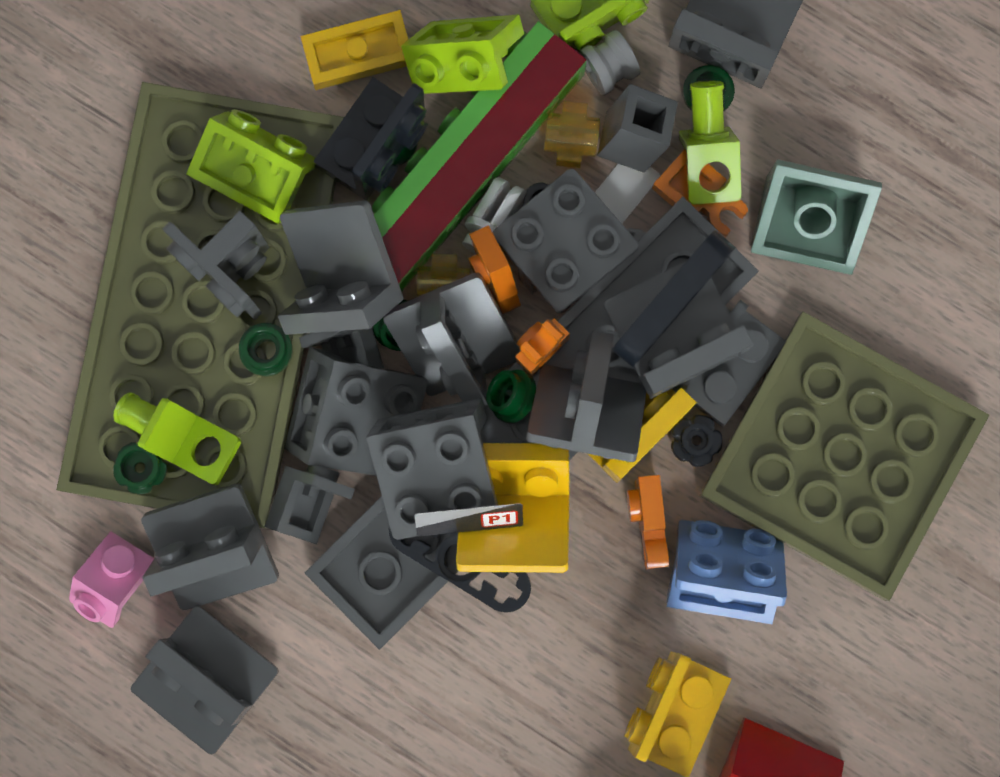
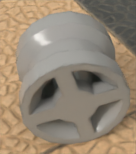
M617 30L606 34L604 42L596 47L587 45L578 52L587 59L585 72L601 95H606L613 91L615 83L623 78L632 80L640 75V67L631 47Z

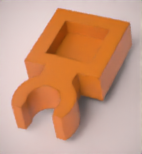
M685 149L652 186V189L672 207L682 197L689 202ZM710 164L705 165L699 175L700 184L707 190L715 191L721 189L727 181ZM741 199L732 202L691 204L699 213L701 211L707 216V220L725 238L731 230L721 222L719 214L724 210H730L737 217L743 219L749 211Z
M489 225L470 233L469 235L476 255L468 258L473 273L481 274L491 294L494 295L502 314L520 307L518 291L510 265Z
M555 318L552 320L547 319L543 324L539 321L536 322L516 343L521 350L515 356L517 363L533 376L570 339V333Z
M660 475L638 477L635 480V490H627V506L630 522L639 521L643 541L645 570L669 567Z

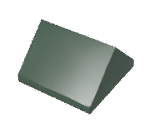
M777 159L766 176L751 245V253L852 275L882 190V182Z

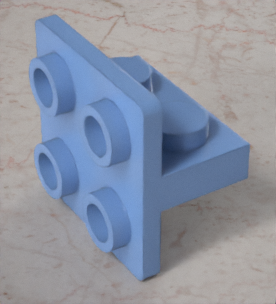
M680 520L677 528L676 555L667 592V607L773 624L777 606H784L787 597L784 543L776 540L773 535L761 529L743 530L719 526L707 520L695 522Z

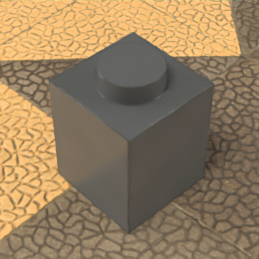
M629 84L606 111L597 156L645 173L670 147L678 101Z

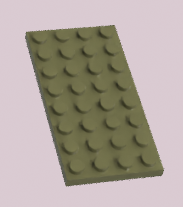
M142 82L57 491L158 509L233 484H240L244 489L259 527L266 528L264 526L276 494L304 350L299 338L307 335V333L288 334L293 346L291 361L282 372L268 377L255 375L243 365L239 356V343L243 334L256 324L272 323L282 328L278 315L295 302L294 296L305 289L306 286L282 223L277 224L186 175L209 118L226 111L231 112L236 109L253 115L260 120V128L275 136L284 134L301 141L307 146L306 152L314 157H317L344 117ZM315 167L314 170L305 174L290 209L332 204L336 180ZM239 211L256 225L270 247L264 253L267 259L259 271L251 278L244 280L241 277L236 282L261 310L262 314L256 320L245 311L237 318L206 287L207 283L211 280L207 274L198 281L166 249L173 242L162 230L169 221L200 250ZM270 341L261 343L257 349L258 357L263 360L272 358L276 352L275 344ZM132 392L155 406H158L162 398H167L195 415L238 436L241 439V445L221 482L218 485H212L161 458L162 462L167 465L166 477L160 485H154L149 493L133 494L128 491L127 486L119 485L113 474V466L116 462L117 454L123 446L131 442L138 443L141 434L114 421V409L120 398ZM206 437L198 443L195 449V459L199 465L208 466L217 460L221 451L218 439ZM138 463L136 465V471L138 473H141L145 470L144 463Z

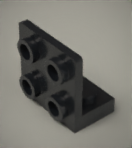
M372 77L313 161L315 167L366 201L374 190L382 193L397 172L398 166L393 164L404 147L412 150L420 141L428 126L423 121L427 111L424 104L423 88L413 83L403 97Z

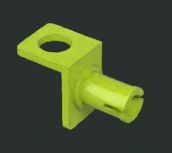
M700 81L690 84L693 129L679 131V140L686 150L688 199L694 205L739 201L742 196L740 141L730 127H724V83L721 81ZM720 162L726 165L729 171V179L726 185L715 191L703 188L699 181L700 171L708 163Z
M129 392L120 398L114 409L113 417L116 423L127 426L141 434L138 441L139 447L177 465L212 485H218L221 482L241 445V439L238 436L195 415L167 398H162L158 406H155L141 399L138 395ZM206 437H215L220 443L221 451L219 457L211 465H199L195 459L196 446Z

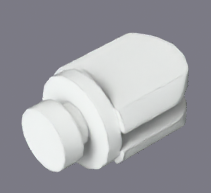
M501 177L495 178L473 216L467 218L465 227L472 233L489 225L493 232L494 229L522 208L527 191L519 186H515L510 190V183ZM468 233L462 244L467 250L476 255L470 233Z

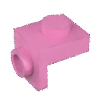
M110 531L73 576L69 601L74 605L76 611L87 620L92 622L101 621L108 627L113 628L120 619L122 607L143 582L142 577L154 558Z

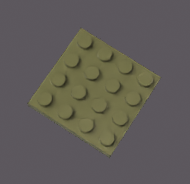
M802 312L798 316L783 347L773 361L699 496L749 525L773 535L776 540L882 600L890 601L984 427L989 414L811 315Z

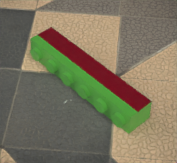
M539 21L528 33L524 31V35L507 49L508 54L503 65L508 83L501 90L471 91L474 97L462 111L454 108L443 120L438 128V133L441 136L429 151L422 147L409 160L404 169L408 175L396 190L389 186L372 205V211L401 292L404 291L487 192L493 180L503 173L585 75L587 59Z

